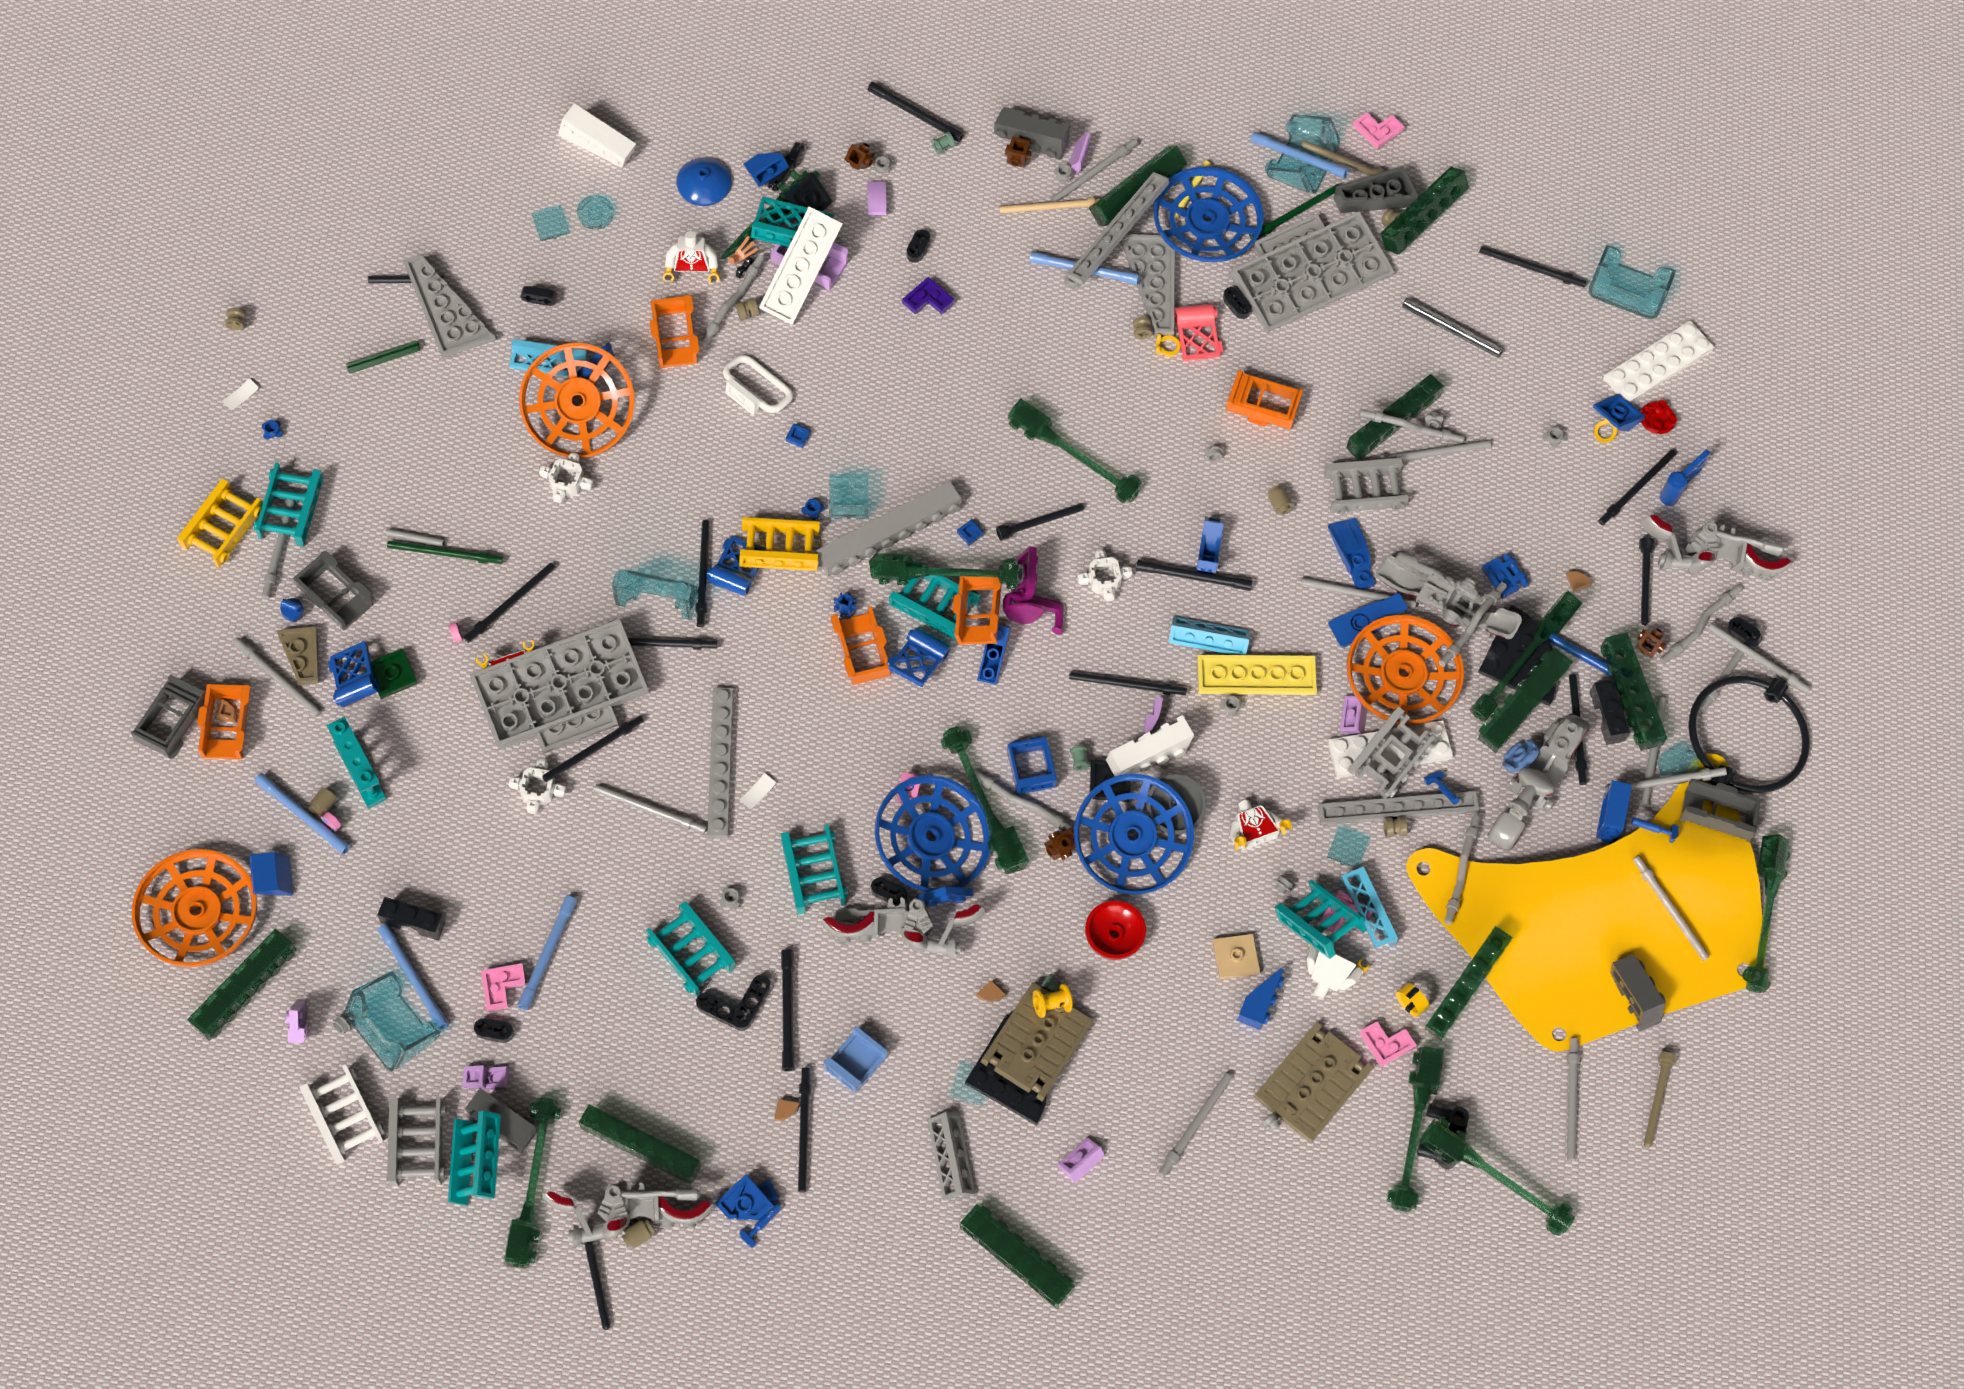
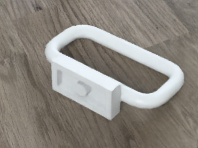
M737 356L726 364L723 369L724 378L727 380L726 394L752 415L759 411V407L770 413L779 412L793 399L792 390L749 356ZM747 363L783 391L786 396L778 404L769 405L732 376L730 372L738 364Z

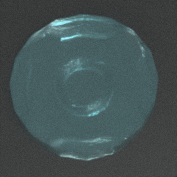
M588 196L578 204V221L588 229H603L613 220V205L609 199L603 196Z
M1673 746L1661 754L1658 768L1662 777L1698 772L1699 761L1696 754L1690 748Z

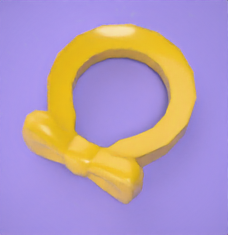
M1161 334L1157 335L1156 354L1160 352L1164 356L1173 357L1179 353L1181 346L1176 337L1171 335L1161 337ZM1171 340L1175 342L1176 349L1168 352L1160 347V343Z
M1604 418V421L1596 424L1594 436L1599 442L1608 443L1614 440L1617 432L1620 430ZM1603 425H1611L1613 427L1612 436L1607 439L1601 438L1598 435V429Z

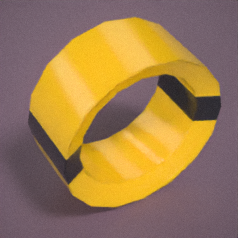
M1406 983L1396 992V998L1400 1005L1414 1017H1419L1429 1008V1002L1424 994L1411 983Z

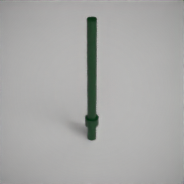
M1339 184L1332 186L1272 222L1264 223L1259 237L1262 235L1266 236L1272 232V229L1335 193L1336 186H1339Z
M388 541L387 548L475 560L482 564H487L488 562L503 564L502 556L489 555L488 552L480 551L479 553L396 541Z

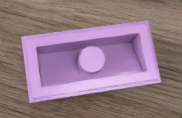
M1090 133L1080 137L1075 143L1068 164L1073 172H1081L1090 145Z
M1355 695L1345 696L1340 726L1341 733L1352 735L1364 734L1367 709L1359 702Z
M1087 1137L1057 1165L1076 1183L1101 1161L1105 1154L1098 1144Z

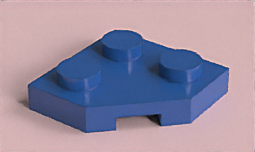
M944 886L916 895V898L921 899L926 907H934L940 903L947 902L964 903L967 898L974 895L973 888Z
M747 1174L715 1202L718 1208L730 1220L759 1221L775 1207Z

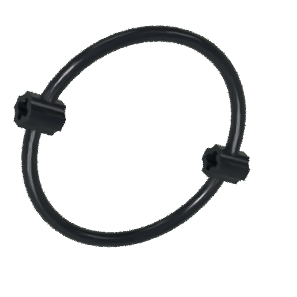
M1730 676L1719 679L1705 687L1692 705L1688 722L1689 737L1693 750L1705 768H1709V770L1717 769L1708 760L1700 746L1696 728L1698 712L1704 700L1713 691L1726 685L1738 683L1755 685L1766 689L1763 695L1770 703L1778 704L1782 700L1795 716L1802 739L1801 754L1796 766L1786 777L1777 782L1766 785L1741 783L1732 779L1735 775L1733 769L1724 765H1720L1718 768L1725 767L1727 775L1712 777L1709 782L1714 786L1717 783H1722L1744 792L1767 793L1781 789L1794 781L1807 762L1810 750V737L1804 716L1795 702L1785 693L1788 689L1786 682L1781 678H1774L1769 683L1756 677Z

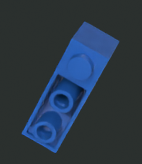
M998 624L997 643L985 644L977 681L997 684L1011 631L1010 626Z
M1280 968L1246 996L1237 1021L1259 1030L1262 1024L1267 1025L1271 1014L1267 1011L1269 1006L1274 1007L1278 996L1274 993L1276 988L1281 989L1285 977L1281 976L1284 969Z

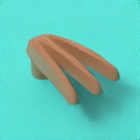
M747 236L733 256L728 258L730 264L739 263L759 250L756 247L745 254L755 244V241H752L742 251L750 236Z

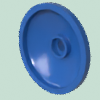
M704 157L693 159L683 165L678 172L676 184L679 194L687 202L697 206H710L722 201L728 195L732 180L728 168L716 159Z

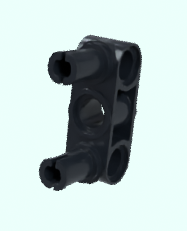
M1429 1104L1426 1116L1442 1120L1446 1126L1443 1131L1441 1146L1436 1148L1420 1143L1417 1155L1433 1159L1442 1168L1449 1170L1455 1167L1459 1161L1466 1138L1469 1113L1463 1107H1448L1445 1109ZM1453 1116H1461L1463 1122L1455 1121ZM1444 1154L1452 1155L1454 1161H1447Z

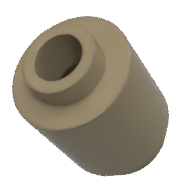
M1280 485L1271 488L1268 491V499L1276 514H1288L1293 507V503L1287 491Z
M321 787L311 800V805L308 809L318 817H322L326 812H329L338 800L336 797L337 793L330 787H326V789Z
M647 1219L644 1221L640 1220L626 1228L622 1238L627 1247L632 1246L634 1249L650 1240L655 1232Z

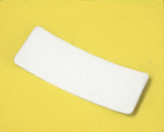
M248 379L222 402L230 410H233L246 401L259 387L251 379Z
M764 773L754 786L740 798V801L749 809H752L772 789L776 782Z

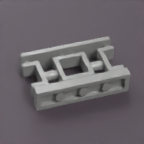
M1399 706L1347 769L1349 773L1357 775L1359 779L1367 772L1381 784L1376 793L1385 799L1388 796L1392 798L1399 790L1396 787L1400 781L1404 783L1411 774L1408 772L1412 766L1416 768L1423 759L1420 757L1424 751L1428 753L1435 744L1432 742L1435 736L1433 734L1430 735L1427 730L1419 737L1404 725L1410 717L1405 715L1404 710ZM1399 719L1401 722L1396 728L1404 733V735L1398 740L1391 734L1385 740L1384 736ZM1411 739L1419 745L1424 739L1426 742L1410 760L1409 756L1413 751L1406 744ZM1389 743H1392L1405 754L1396 767L1380 755ZM1374 749L1377 750L1372 757L1380 763L1377 769L1374 770L1367 764L1361 770L1360 766ZM1387 769L1395 775L1399 769L1402 770L1400 775L1386 790L1385 787L1389 781L1382 776L1384 771Z

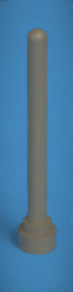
M1303 141L1301 143L1303 148L1369 176L1384 172L1379 167L1369 168L1311 142Z
M1662 1051L1659 1055L1658 1061L1660 1062L1661 1070L1644 1139V1146L1646 1148L1652 1146L1669 1068L1675 1065L1677 1056L1670 1052Z

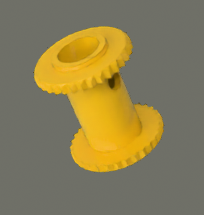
M1061 984L1059 991L1042 994L1039 989L1034 990L1033 1006L1036 1014L1040 1018H1044L1047 1010L1061 1007L1066 1012H1070L1073 1002L1068 986Z

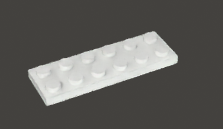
M811 207L808 208L759 306L760 309L791 325L794 324L843 225L842 223Z
M1690 320L1605 374L1603 379L1616 394L1620 393L1626 400L1632 403L1712 352L1714 346Z
M1443 720L1406 726L1419 737L1425 730L1430 735L1433 734L1435 736L1432 741L1435 743L1428 753L1425 751L1420 757L1423 759L1418 765L1452 759L1453 754ZM1397 728L1390 729L1384 736V739L1387 740L1392 734L1400 740L1404 733ZM1378 731L1328 739L1327 743L1336 778L1355 776V774L1349 773L1347 769ZM1411 739L1408 741L1406 746L1413 751L1409 756L1410 760L1426 742L1424 739L1419 745ZM1389 743L1380 754L1395 767L1405 756L1392 743ZM1374 749L1360 766L1361 770L1367 764L1374 770L1377 769L1380 763L1372 758L1377 750Z

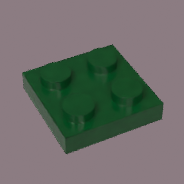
M402 648L371 661L374 677L379 684L380 690L378 694L380 699L418 684Z

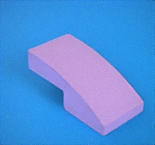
M868 181V215H886V181Z
M1155 697L1153 715L1146 714L1144 734L1148 732L1153 734L1160 717L1163 697Z
M484 1065L465 1066L462 1087L492 1090L508 1089L509 1068H486Z

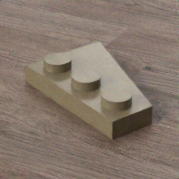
M316 626L276 630L298 684H318L319 666Z

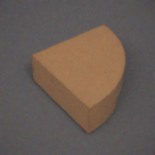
M1577 571L1566 573L1573 591L1592 585L1591 580L1583 573Z
M221 699L216 719L236 723L237 714L234 707L228 701Z
M992 981L976 994L983 1001H999L1006 995Z
M779 1099L774 1121H784L797 1112L799 1103Z

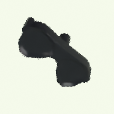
M750 256L747 257L743 265L737 268L735 276L741 279L743 272L747 271L748 267L755 260Z

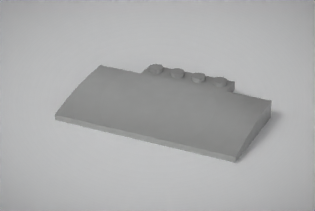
M1358 211L1328 226H1324L1318 214H1315L1257 240L1253 247L1259 257L1233 268L1230 277L1237 289L1251 305V311L1268 333L1394 275L1395 271L1361 213Z
M620 619L470 674L498 750L537 736L543 754L618 726L612 707L649 694Z

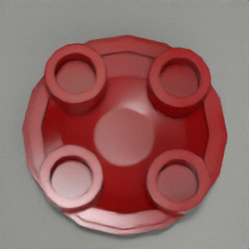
M1664 400L1649 402L1640 410L1645 415L1641 424L1652 433L1666 434L1673 430L1677 423L1674 411Z

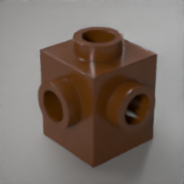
M1013 136L1010 145L1007 144L1005 149L1007 163L1015 167L1024 168L1026 161L1030 162L1032 156L1030 141Z
M865 142L856 143L850 146L844 160L854 169H866L873 164V157L876 152Z
M1650 627L1647 631L1643 629L1637 638L1640 641L1636 648L1643 654L1653 657L1657 652L1661 654L1667 645L1664 641L1667 637L1657 627Z
M1070 828L1061 833L1057 830L1048 836L1050 840L1045 842L1044 845L1047 854L1054 861L1059 858L1065 860L1073 855L1071 851L1076 847L1074 834Z

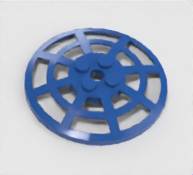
M1195 167L1173 175L1169 178L1168 186L1155 200L1153 208L1155 226L1163 240L1181 255L1202 262H1223L1244 254L1257 241L1264 221L1262 204L1253 188L1234 173L1215 167ZM1195 176L1218 177L1215 187L1197 186L1192 188L1188 179ZM1227 180L1235 184L1248 197L1238 202L1234 196L1222 190L1224 181ZM1180 181L1182 182L1186 191L1178 195L1172 204L1162 199L1173 185ZM1207 192L1212 193L1211 199H1198L1195 193ZM1189 196L1192 204H1190L1188 209L1185 210L1178 207L1179 203ZM1219 196L1227 199L1233 206L1226 208L1218 201ZM1253 203L1257 215L1256 228L1245 227L1246 217L1243 208ZM1160 206L1170 211L1169 222L1172 229L1162 230L1159 222ZM1238 212L1240 226L1229 224V215ZM1175 213L1185 217L1186 225L1176 226ZM1203 217H1210L1212 221H1205ZM1226 230L1237 232L1227 243L1222 238ZM1190 231L1197 237L1195 244L1187 240L1182 233ZM1242 234H1253L1251 241L1243 249L1234 252L1230 248L1240 239ZM1176 235L1184 244L1193 248L1192 252H1187L1178 247L1168 237ZM1204 239H1214L1219 246L1205 247L1202 244ZM1223 250L1227 254L1220 257L1200 256L1199 252Z
M1124 774L1102 782L1086 796L1075 818L1074 843L1082 865L1098 883L1118 893L1129 895L1146 894L1165 887L1183 871L1193 849L1194 826L1187 805L1171 786L1148 775ZM1123 781L1142 782L1139 793H1125L1118 796L1114 795L1110 785ZM1150 784L1166 792L1177 805L1166 811L1159 802L1147 796ZM1103 790L1108 801L1101 806L1094 819L1084 817L1083 813L1089 802L1097 793ZM1127 799L1137 800L1135 810L1123 812L1118 802ZM1145 802L1158 810L1160 815L1151 819L1142 813ZM1111 806L1116 818L1110 825L1099 822L1103 813ZM1180 812L1184 817L1186 825V845L1174 842V827L1171 817ZM1164 821L1167 826L1168 840L1157 838L1155 826ZM1080 824L1091 827V842L1094 853L1087 857H1084L1080 845ZM1131 829L1135 830L1138 834L1137 839L1134 841L1130 840L1127 836L1128 831ZM1097 830L1108 833L1110 844L1101 849L1098 846ZM1154 846L1165 848L1161 858L1153 864L1148 853ZM1112 851L1122 857L1120 868L1111 864L1104 856ZM1171 851L1184 853L1176 869L1167 878L1163 879L1157 869L1166 862ZM1141 858L1146 866L1144 870L1127 871L1130 859ZM1099 859L1106 868L1118 874L1116 885L1102 879L1092 870L1089 864ZM1151 874L1157 883L1141 889L1124 888L1126 876L1140 877Z
M934 775L910 778L893 788L884 798L877 811L874 834L880 857L895 877L914 889L923 892L938 889L929 888V877H942L951 873L959 883L949 887H964L979 875L989 858L992 833L987 814L973 793L954 780ZM917 784H935L933 796H919L910 800L905 788ZM943 786L960 794L968 801L970 806L960 811L951 802L941 798ZM898 793L903 805L895 813L892 823L881 819L887 804ZM930 802V812L919 815L914 805ZM939 805L949 809L955 816L947 820L944 816L938 814ZM906 810L912 818L908 828L897 825L901 815ZM976 812L982 826L983 843L971 842V832L966 818ZM959 822L964 831L965 841L955 839L953 827ZM880 827L890 831L891 844L896 855L889 859L886 857L881 845ZM932 832L935 835V841L928 840L926 833ZM896 833L905 835L909 846L902 851L898 847ZM953 847L962 848L963 852L954 864L947 854ZM970 850L982 851L977 866L966 877L958 868L965 862ZM914 853L922 859V868L919 869L907 861L906 857ZM940 859L947 867L945 870L932 872L930 871V862ZM901 861L909 870L921 875L920 885L903 877L893 866Z

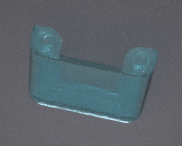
M1292 114L1286 124V131L1290 137L1286 145L1332 162L1331 159L1303 148L1301 145L1303 141H1308L1336 153L1339 148L1340 138L1331 117ZM1283 153L1278 162L1271 159L1265 166V172L1269 178L1307 193H1316L1327 172Z
M1606 244L1589 286V295L1594 299L1644 318H1656L1669 292L1676 270L1660 267L1656 270L1654 276L1620 264V251Z
M622 569L615 574L612 582L615 605L625 607L628 600H637L639 592L676 599L674 606L681 610L682 619L692 620L698 598V586L693 581L634 569Z
M393 971L353 990L345 1007V1015L350 1019L352 1026L389 1071L400 1068L436 1041L441 1034L436 1023L427 1021L423 1024L402 998L403 982Z

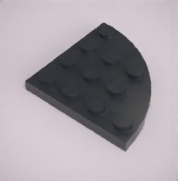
M1511 605L1509 611L1521 616V624L1511 639L1495 636L1478 673L1550 706L1557 686V663L1552 645L1541 627L1529 615Z
M1006 1014L966 1079L965 1084L1037 1126L1046 1105L1047 1095L1041 1101L1036 1098L1038 1093L1031 1089L1028 1093L995 1072V1065L990 1062L987 1066L981 1063L982 1058L1010 1016ZM995 1052L994 1056L1001 1059L1002 1056ZM1039 1080L1036 1081L1041 1086H1044L1043 1082Z

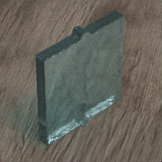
M561 205L531 213L540 241L552 238L557 239L559 236L570 234Z
M1338 826L1327 858L1338 861L1341 865L1346 864L1358 869L1370 837L1357 833L1356 830L1352 831Z
M960 1062L949 1097L961 1100L964 1104L968 1102L982 1107L985 1095L965 1084L974 1066Z

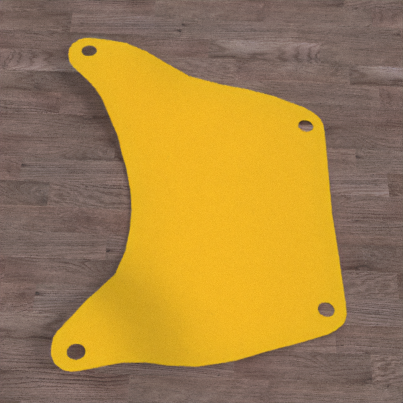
M1706 754V757L1713 765L1718 767L1720 765L1728 766L1723 757L1717 754ZM1697 758L1686 773L1698 772L1705 767ZM1699 779V780H1698V781H1701V782H1705V783L1711 784V783L1709 782L1710 780H1705V781H1702V779ZM1690 781L1680 782L1668 802L1649 821L1670 830L1673 824L1679 826L1678 837L1673 843L1669 842L1670 835L1639 828L1613 844L1593 852L1569 858L1523 864L1479 863L1468 860L1465 883L1459 899V910L1455 912L1451 925L1445 924L1444 920L1447 914L1448 900L1452 898L1456 885L1460 857L1433 848L1421 849L1409 856L1406 863V871L1426 905L1448 932L1467 951L1517 1021L1543 1047L1555 1052L1570 1049V1038H1577L1578 1046L1639 1024L1635 1014L1629 1013L1627 1008L1631 1006L1625 995L1621 996L1610 974L1613 962L1633 954L1644 964L1645 972L1653 978L1658 992L1664 995L1666 1003L1663 1014L1750 987L1761 979L1765 970L1764 928L1760 882L1751 843L1746 842V839L1686 820L1685 822L1680 821L1685 789ZM1704 800L1702 810L1712 814L1714 802ZM1717 804L1716 816L1735 822H1742L1738 810ZM1640 856L1645 865L1654 872L1655 879L1708 953L1709 958L1702 961L1649 883L1641 877L1640 870L1633 862L1635 857ZM1420 862L1429 864V874L1425 876L1420 875L1417 872V865ZM1742 963L1749 965L1751 968V973L1747 977L1740 976L1737 971V967ZM1560 1027L1565 1030L1566 1038L1563 1041H1556L1553 1038L1552 1031L1555 1028Z

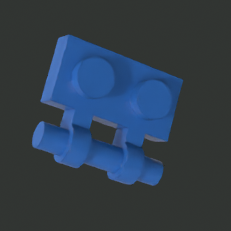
M1509 553L1502 557L1505 561L1504 563L1497 557L1482 565L1481 568L1495 589L1501 582L1507 585V588L1500 595L1502 599L1519 591L1520 587L1517 583H1521L1523 588L1530 585L1526 573L1520 570L1517 565L1518 562ZM1507 569H1511L1515 576L1512 577Z

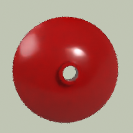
M1117 900L1107 901L1099 904L1090 912L1085 924V936L1088 944L1097 954L1107 959L1120 960L1134 955L1142 947L1146 937V924L1141 913L1129 903ZM1116 932L1118 936L1113 937L1111 933Z

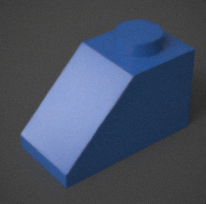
M760 153L743 163L758 187H761L789 168L781 153Z

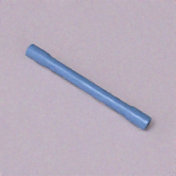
M1254 132L1251 136V142L1276 150L1326 170L1343 179H1346L1349 174V169L1280 143L1258 132Z
M1033 251L1030 255L1031 263L1045 266L1050 265L1070 270L1076 263V261L1052 257ZM1098 267L1092 274L1138 285L1140 274Z
M260 773L256 776L254 782L274 796L327 840L338 852L344 855L349 851L351 846L337 834H334L277 787L265 774Z
M566 895L534 971L518 1001L517 1006L523 1010H529L539 982L566 922L576 905L577 899L572 896Z
M389 924L381 925L377 931L385 944L389 946L427 1008L438 1030L446 1028L449 1025L448 1020L433 1000L401 948Z

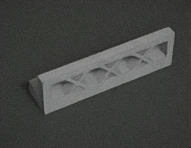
M944 1112L928 1119L943 1200L948 1201L958 1196L970 1197L975 1195L960 1114ZM939 1121L942 1123L940 1133L937 1132L935 1124ZM942 1140L946 1143L944 1153L940 1150ZM946 1161L950 1163V1169L948 1173H946L944 1170V1165ZM950 1181L954 1183L955 1191L949 1193L948 1190Z

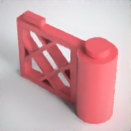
M1212 303L1174 308V318L1178 329L1183 361L1220 357V353H1223L1222 341H1218L1214 318H1217V308L1213 307ZM1211 326L1212 333L1209 337L1200 332L1203 327ZM1190 329L1194 332V335L1188 339L1183 335L1182 330ZM1196 335L1206 340L1201 347L1192 341ZM1207 342L1214 346L1215 352L1208 353L1203 349ZM1189 344L1198 350L1193 355L1186 354V348Z

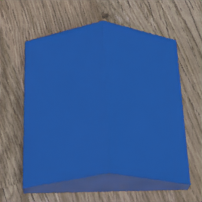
M1620 393L1593 405L1595 410L1621 431H1630L1645 418V415Z
M276 852L252 854L249 856L253 894L293 895L290 857Z

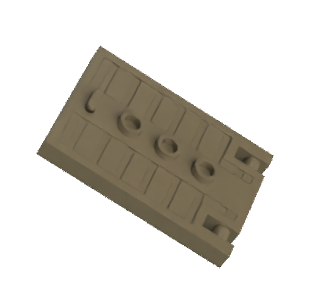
M1032 982L982 1058L981 1063L986 1066L989 1062L995 1065V1072L1028 1093L1031 1089L1038 1093L1036 1098L1043 1101L1094 1020L1073 1007L1070 1012H1066L1063 1007L1047 1010L1045 1017L1040 1018L1033 1006V992L1036 989H1039L1042 994L1050 992ZM995 1052L1002 1056V1058L999 1059L998 1057L994 1056ZM1039 1080L1043 1082L1044 1086H1041L1036 1081Z
M1318 1022L1313 1025L1254 1096L1256 1100L1272 1113H1275L1277 1117H1281L1282 1121L1309 1143L1315 1140L1374 1068L1370 1063H1367L1366 1066L1361 1063L1362 1057L1331 1032L1327 1034L1322 1032V1025ZM1315 1036L1321 1040L1319 1044L1313 1040ZM1356 1068L1360 1073L1357 1075L1352 1069Z

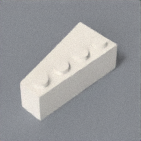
M575 103L563 117L558 136L620 167L624 166L636 146V143Z
M1184 716L1176 718L1177 722L1170 726L1168 723L1160 726V729L1154 734L1150 732L1144 734L1136 743L1132 740L1110 751L1106 761L1114 776L1135 774L1138 771L1145 772L1153 765H1162L1173 757L1180 758L1185 755L1194 734Z

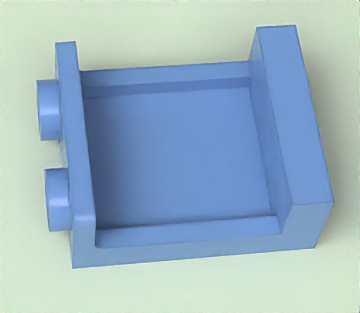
M857 1026L853 1028V1033L836 1053L824 1061V1069L855 1094L888 1057L887 1047L881 1041L877 1040L876 1042L870 1037L871 1034L866 1029H859Z

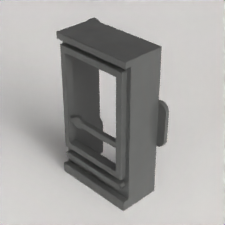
M323 551L315 560L299 572L293 580L296 587L344 631L373 606L370 598L371 592L361 582L354 583L337 567L338 561L327 551ZM326 570L346 587L328 604L307 587ZM350 590L355 597L335 613L330 606Z
M170 674L168 681L134 731H131L134 740L169 759L175 758L183 746L181 739L195 718H198L199 708L204 706L205 692ZM169 696L189 705L184 714L180 710L177 711L165 705ZM162 708L175 713L178 717L181 716L165 741L146 732Z
M1691 779L1685 789L1680 821L1685 822L1686 820L1746 839V842H1750L1757 831L1761 800L1739 794L1735 787L1717 783L1714 786ZM1704 800L1714 802L1712 814L1702 810ZM1717 804L1745 812V823L1716 816Z

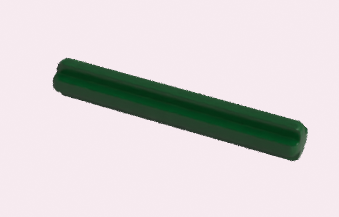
M415 340L348 362L346 367L351 374L418 352L420 347Z

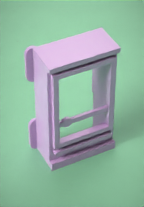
M835 242L827 255L828 261L814 281L829 291L848 263V249ZM776 244L771 252V263L780 265L789 247Z

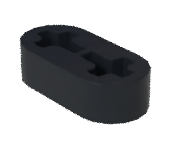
M920 229L914 233L906 250L908 261L917 263L922 260L930 244V233L928 231ZM925 237V239H923L921 243H919V239ZM918 249V254L912 255Z
M524 286L520 298L525 302L553 306L557 294L552 290L532 286Z
M1226 288L1223 294L1224 303L1237 318H1248L1251 313V305L1237 288Z
M1738 617L1729 621L1728 629L1733 637L1748 647H1756L1761 643V633L1756 627Z
M881 877L872 881L871 893L875 897L886 902L892 898V903L898 906L900 905V897L896 900L894 894L901 892L906 903L907 891L904 887ZM883 884V888L885 890L881 889L880 891H877L876 886Z
M481 1018L474 1024V1031L481 1039L507 1043L514 1036L512 1026L507 1022ZM486 1024L487 1028L492 1029V1031L485 1030L484 1033H481L479 1027H483ZM506 1028L509 1034H505L504 1037H501V1034L496 1032V1030L503 1031Z

